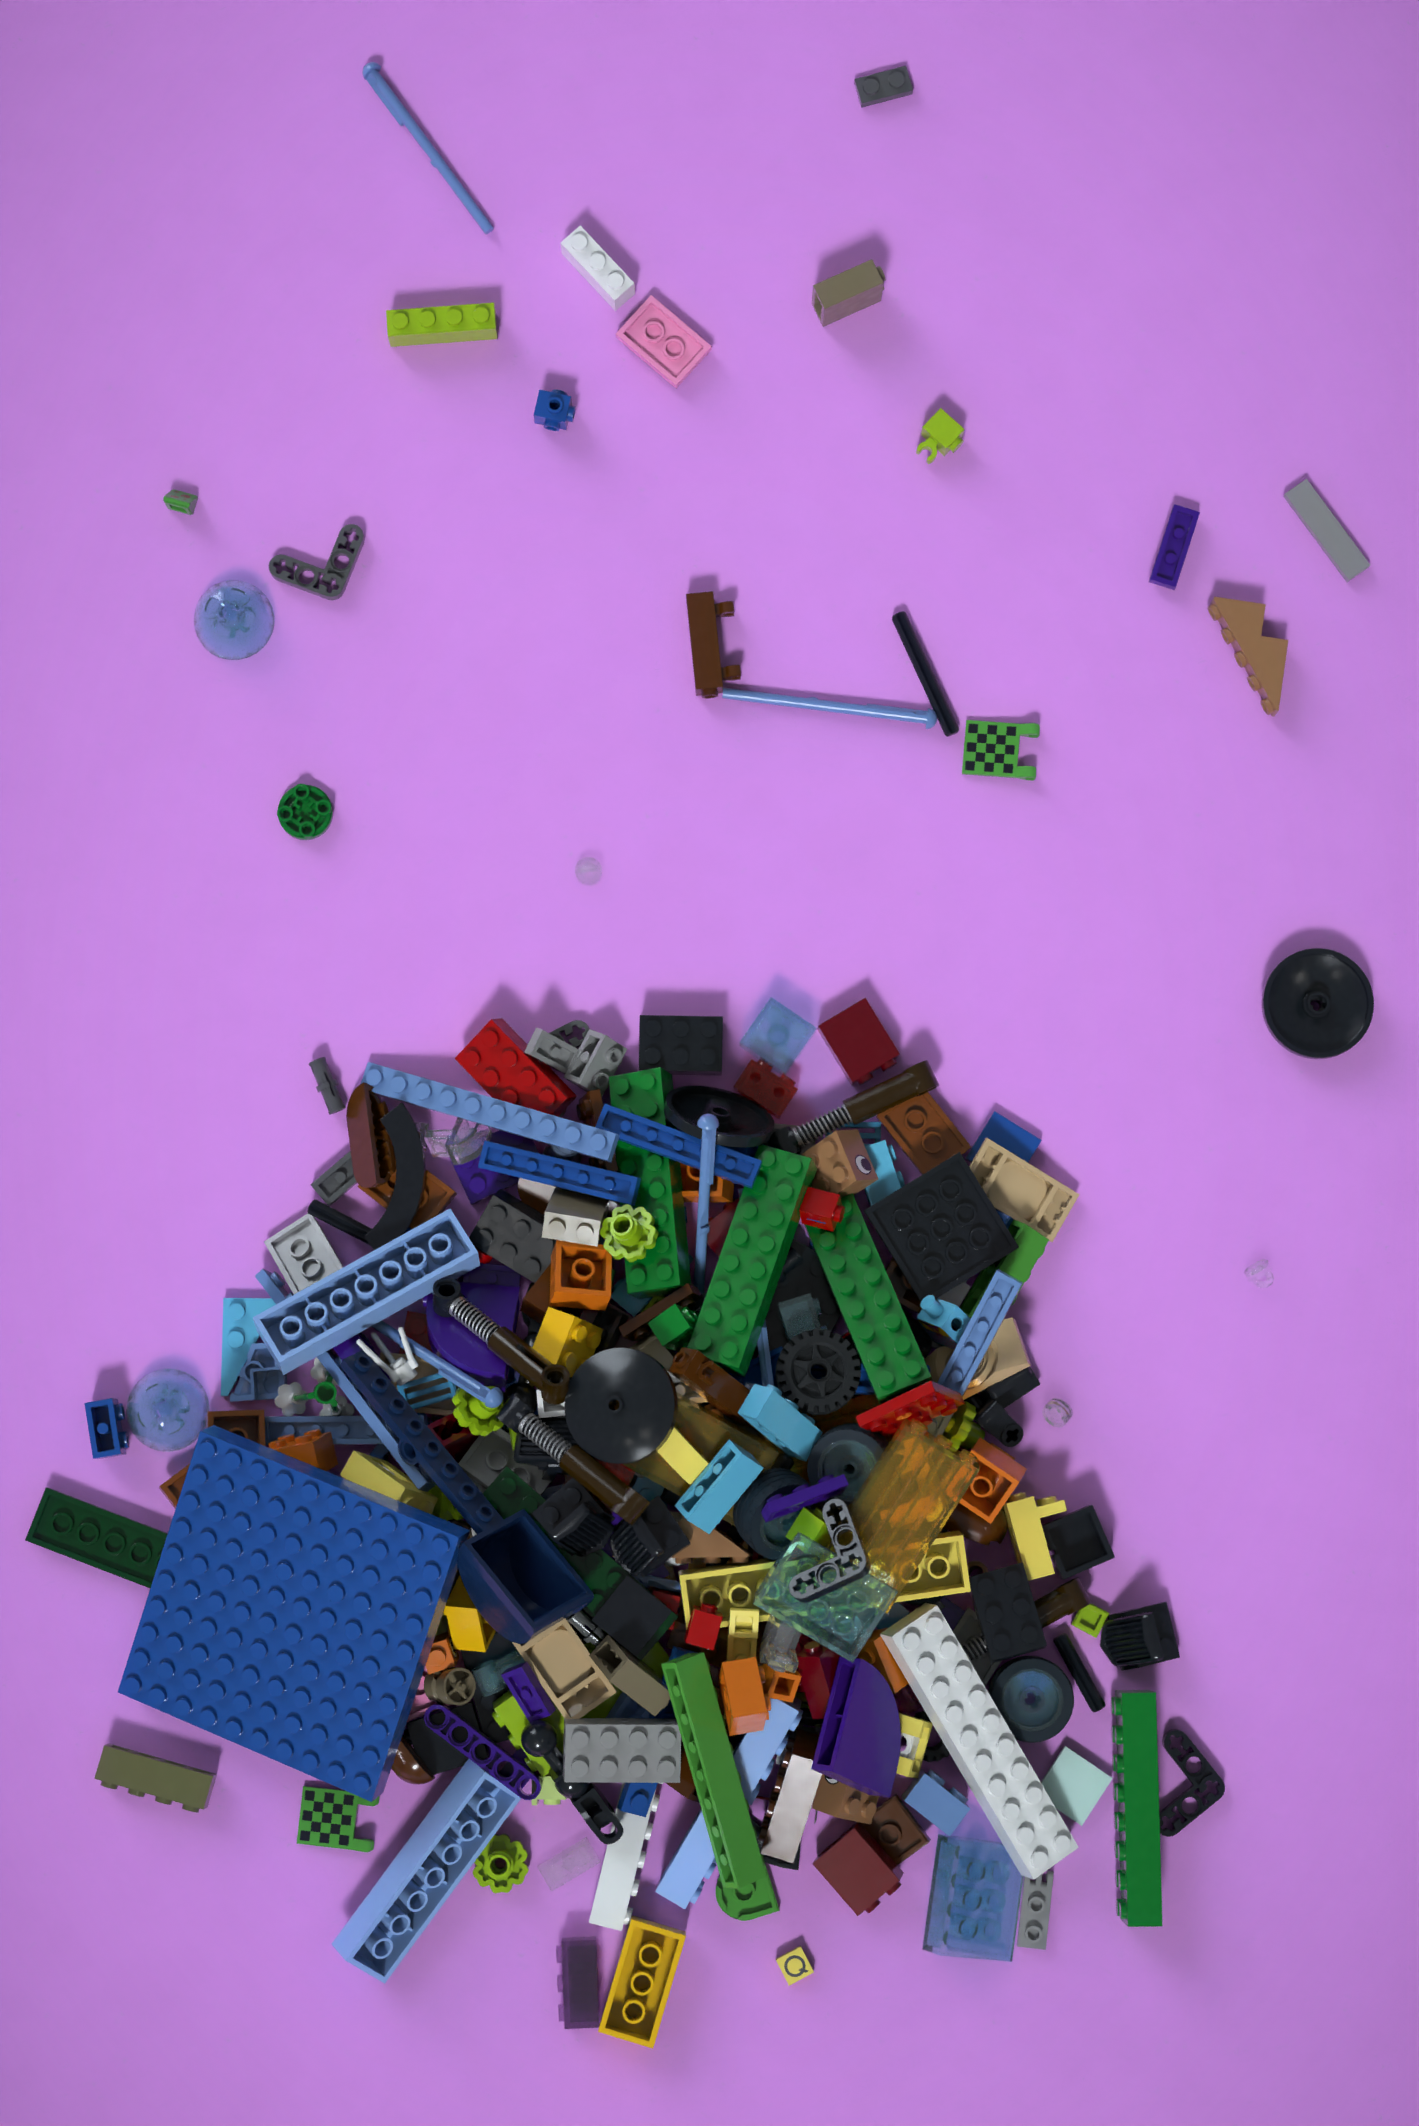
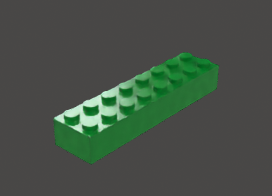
M658 1067L609 1077L611 1106L677 1130V1127L666 1118L663 1111L666 1096L673 1090L672 1074ZM618 1140L615 1149L617 1172L641 1178L635 1206H631L633 1209L644 1207L654 1217L655 1223L653 1226L659 1234L655 1247L646 1249V1256L643 1259L629 1262L624 1257L627 1294L638 1299L672 1294L687 1283L691 1284L680 1162ZM620 1202V1207H622V1206L625 1205L626 1203H621V1202Z
M765 1145L758 1146L754 1158L761 1160L762 1166L753 1189L744 1186L688 1348L700 1351L724 1371L743 1377L746 1376L761 1328L766 1319L800 1220V1206L807 1188L812 1186L817 1171L812 1158Z
M852 1193L841 1198L842 1206L845 1207L844 1217L841 1223L837 1222L834 1232L805 1225V1228L877 1401L881 1405L933 1380Z
M1115 1690V1697H1111V1713L1116 1715V1725L1111 1727L1112 1743L1117 1744V1754H1112V1768L1118 1776V1783H1113V1798L1118 1803V1812H1114V1828L1119 1832V1841H1115L1114 1851L1115 1858H1118L1120 1861V1870H1115L1116 1887H1119V1890H1121V1899H1116V1914L1120 1916V1919L1128 1927H1158L1163 1925L1156 1692L1151 1690Z

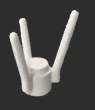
M399 1327L398 1331L408 1360H405L403 1356L395 1360L377 1334H371L377 1346L390 1362L389 1366L362 1340L358 1339L356 1343L388 1374L393 1383L397 1382L399 1386H402L418 1374L415 1368L419 1364L413 1356L403 1327Z

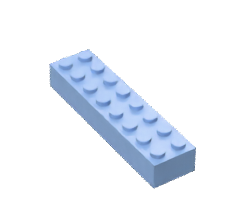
M448 1209L254 1316L253 1321L258 1334L282 1374L285 1375L432 1293L433 1285L437 1280L441 1278H453L455 1280L480 1266L479 1254L452 1210Z
M797 1697L794 1698L793 1703L770 1698L771 1711H768L769 1720L765 1721L764 1730L743 1734L734 1750L733 1758L736 1768L741 1775L742 1790L750 1806L759 1793L761 1786L758 1783L759 1780L766 1781L775 1762V1759H773L774 1754L780 1756L789 1738L788 1730L790 1729L794 1732L802 1718L803 1710L800 1709L802 1700ZM701 1809L662 1874L655 1891L683 1909H686L689 1902L695 1904L705 1883L702 1881L703 1877L709 1879L717 1865Z
M468 1759L335 1938L332 1946L345 1961L386 1983L521 1798L472 1760Z

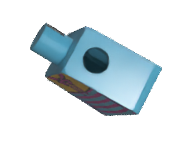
M933 1295L924 1297L920 1304L922 1310L917 1315L918 1322L934 1342L955 1350L970 1318L955 1304L939 1298L936 1299Z

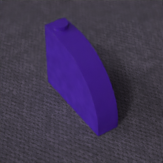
M458 1282L461 1287V1293L465 1295V1298L472 1305L479 1308V1311L485 1313L486 1316L492 1319L493 1322H496L497 1325H500V1327L505 1326L516 1334L521 1305L520 1287ZM433 1292L423 1297V1307H426L428 1339L433 1353L487 1387L495 1386L502 1392H505L510 1366L490 1351L486 1342L480 1339L479 1336H476L455 1317H441L437 1315L433 1309Z
M839 1657L811 1769L868 1795L890 1798L901 1747L900 1719L894 1695L883 1675L872 1664L859 1658Z

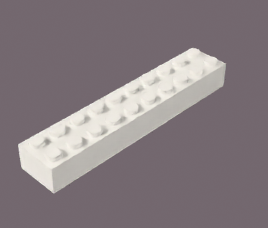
M924 1603L880 1633V1636L1020 1874L1034 1880L1079 1848L938 1605Z

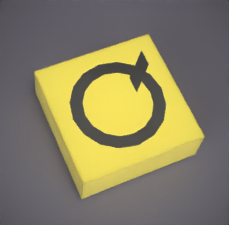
M801 1945L776 1958V1962L789 1986L814 1973Z

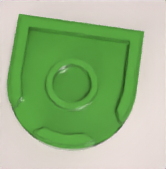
M766 1865L764 1868L767 1877L739 1889L723 1888L719 1876L716 1883V1899L722 1911L730 1917L741 1921L752 1920L780 1911Z

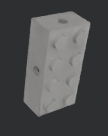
M564 1718V1782L680 1783L681 1734L675 1718Z

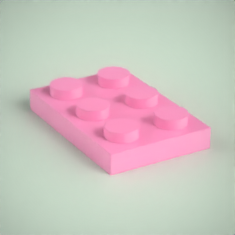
M652 295L616 333L618 340L676 389L712 350L710 344Z

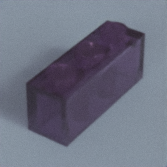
M597 1936L562 1938L561 1945H556L557 1963H562V1974L557 1975L558 1992H563L564 2004H558L559 2022L564 2021L565 2029L599 2028Z

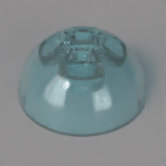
M227 580L210 587L200 597L194 612V628L200 643L211 654L227 660L245 659L256 654L267 644L274 629V612L269 599L256 586L240 580Z
M160 1369L145 1375L131 1390L126 1405L127 1422L134 1436L145 1446L163 1452L178 1451L194 1443L198 1439L200 1431L205 1429V1416L209 1411V1400L203 1386L192 1375L177 1369Z

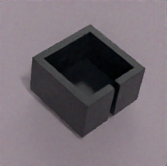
M1093 1505L1085 1506L1042 1525L1048 1550H1054L1055 1552L1050 1557L1059 1578L1062 1580L1115 1558Z

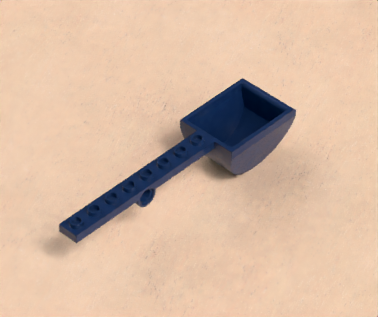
M363 1350L343 1359L340 1367L400 1439L398 1452L401 1459L410 1466L419 1463L477 1534L464 1541L459 1547L458 1568L470 1599L495 1631L511 1642L524 1644L568 1616L581 1611L594 1599L593 1592L525 1509L503 1519L378 1365Z

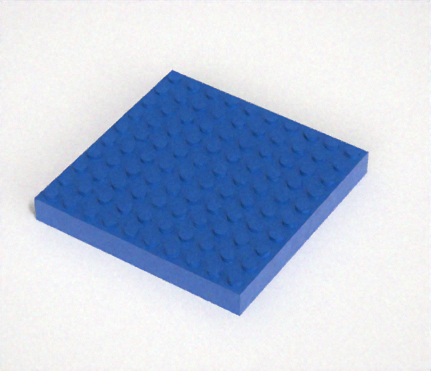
M215 1425L201 1430L118 1693L372 1802L384 1792L458 1569V1549L468 1539L470 1530Z

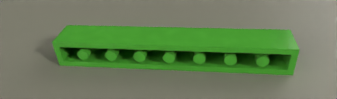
M704 1652L687 1653L661 1663L723 1888L739 1889L767 1877L764 1868L765 1861L759 1851L756 1840L757 1833L749 1815V1804L744 1797L741 1786V1775L736 1768L733 1758L734 1751L728 1740L725 1729L726 1722L718 1704V1693L713 1686L709 1672L710 1664Z

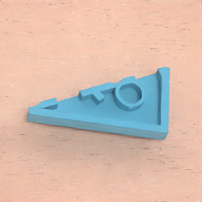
M223 1298L221 1396H229L238 1380L241 1368L248 1360L247 1354L251 1344L257 1343L260 1337L253 1317L276 1305L272 1298Z

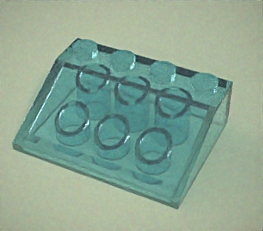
M797 1532L758 1587L753 1604L853 1663L897 1595L898 1590L867 1573L863 1578L811 1602H799L789 1592L791 1579L801 1572L836 1557L837 1554L804 1534ZM839 1565V1567L842 1569V1571H843V1573H844V1576H845V1575H846V1573L844 1572V1569H845V1568H844L842 1565ZM856 1565L851 1566L854 1570L859 1568ZM827 1570L823 1574V1582H833L837 1575L836 1570ZM813 1577V1579L816 1582L814 1583V1585H816L819 1588L820 1585L817 1583L815 1577ZM803 1582L799 1591L802 1594L806 1593L808 1585Z
M938 1834L923 1950L940 1956L1012 1962L1024 1876L1018 1871L1003 1843Z

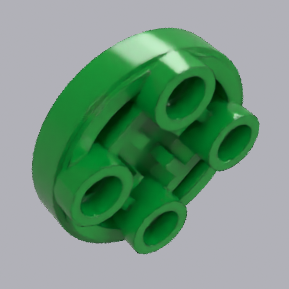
M298 784L288 790L281 798L277 816L282 828L290 836L299 840H312L324 834L331 825L333 807L328 796L321 789L311 785Z

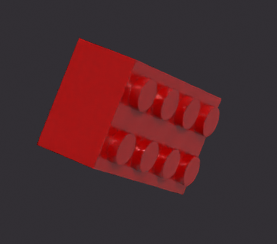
M502 1018L491 1019L455 1057L458 1063L495 1099L558 1117L577 1097L547 1064L524 1053L528 1044Z

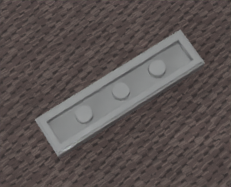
M1307 479L1284 494L1283 497L1346 582H1349L1370 567L1364 555Z

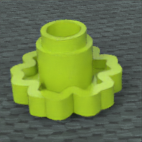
M625 1204L622 1207L615 1208L612 1212V1217L603 1220V1227L600 1230V1235L605 1239L604 1249L616 1260H620L623 1257L629 1262L643 1259L646 1256V1249L655 1247L656 1239L659 1235L653 1226L655 1223L654 1217L644 1207L633 1209L631 1205Z
M488 1386V1388L493 1389L495 1386ZM460 1387L456 1390L452 1398V1402L456 1406L453 1414L458 1419L461 1427H469L473 1435L485 1437L492 1431L499 1430L504 1425L503 1422L495 1417L502 1408V1403L496 1408H489L485 1406V1403Z
M964 1401L965 1404L957 1407L958 1410L953 1414L936 1447L937 1450L951 1455L958 1450L959 1446L966 1450L972 1449L980 1437L984 1439L985 1431L981 1429L979 1424L973 1421L976 1416V1407L967 1401Z
M495 1834L474 1862L477 1866L473 1870V1876L477 1879L480 1886L490 1885L493 1893H508L512 1889L513 1884L519 1885L523 1883L529 1871L528 1865L524 1862L528 1857V1852L523 1848L521 1841L515 1840L511 1842L509 1835ZM503 1858L506 1861V1866L503 1868L497 1867L496 1859Z

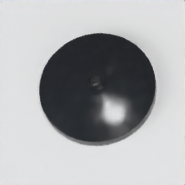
M1306 949L1284 959L1269 975L1262 994L1263 1018L1273 1038L1289 1052L1309 1059L1332 1058L1351 1049L1367 1032L1374 1011L1372 988L1364 972L1347 956L1329 949ZM1315 1001L1319 1004L1318 1011L1313 1009L1311 1002Z
M708 1086L678 1087L667 1094L663 1111L666 1118L678 1129L701 1140L702 1129L697 1126L698 1119L704 1114L716 1116L719 1121V1127L716 1128L715 1144L739 1148L760 1146L770 1140L774 1129L773 1117L765 1108L742 1095L724 1089Z
M629 1348L607 1349L588 1358L572 1376L569 1390L565 1397V1418L569 1431L576 1443L592 1457L614 1464L638 1462L658 1451L669 1438L678 1413L676 1388L667 1370L652 1356ZM618 1400L619 1408L615 1410L616 1401Z

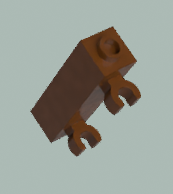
M713 591L686 594L696 696L702 695L704 699L718 697L719 693H723L722 681L741 680L740 665L721 667L716 617L734 616L733 601L714 604Z
M682 1347L675 1355L673 1364L668 1372L736 1424L754 1429L749 1422L738 1414L750 1390L700 1351Z

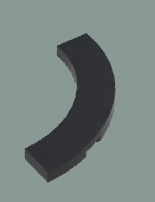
M402 1102L380 1119L391 1138L397 1170L391 1201L379 1222L364 1236L374 1250L406 1233L418 1213L425 1187V1153L420 1134L411 1114Z

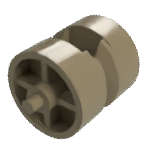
M451 1667L432 1674L427 1673L424 1680L425 1694L435 1703L466 1704L472 1699L476 1689L473 1674L469 1670L460 1667Z

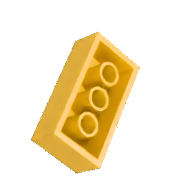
M631 1916L598 2032L653 2049L686 1938L685 1931Z

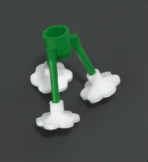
M317 1357L314 1359V1366L310 1370L311 1377L318 1381L313 1392L307 1393L302 1390L298 1382H293L290 1385H281L278 1388V1396L275 1398V1405L282 1410L284 1416L304 1413L306 1409L305 1403L309 1399H315L318 1403L323 1404V1409L320 1411L319 1416H352L354 1414L353 1405L347 1403L344 1396H337V1390L334 1385L338 1384Z

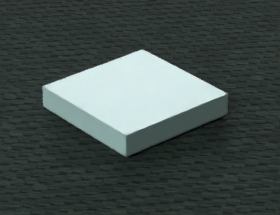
M1064 1745L1041 1783L1056 1809L1082 1826L1113 1778Z

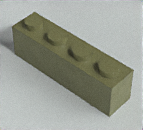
M106 1744L103 1747L94 1779L101 1780L100 1785L110 1789H117L118 1786L129 1788L128 1793L131 1795L144 1797L145 1793L156 1796L155 1801L171 1805L172 1801L183 1804L182 1809L198 1813L199 1809L204 1810L208 1807L217 1774L113 1744Z

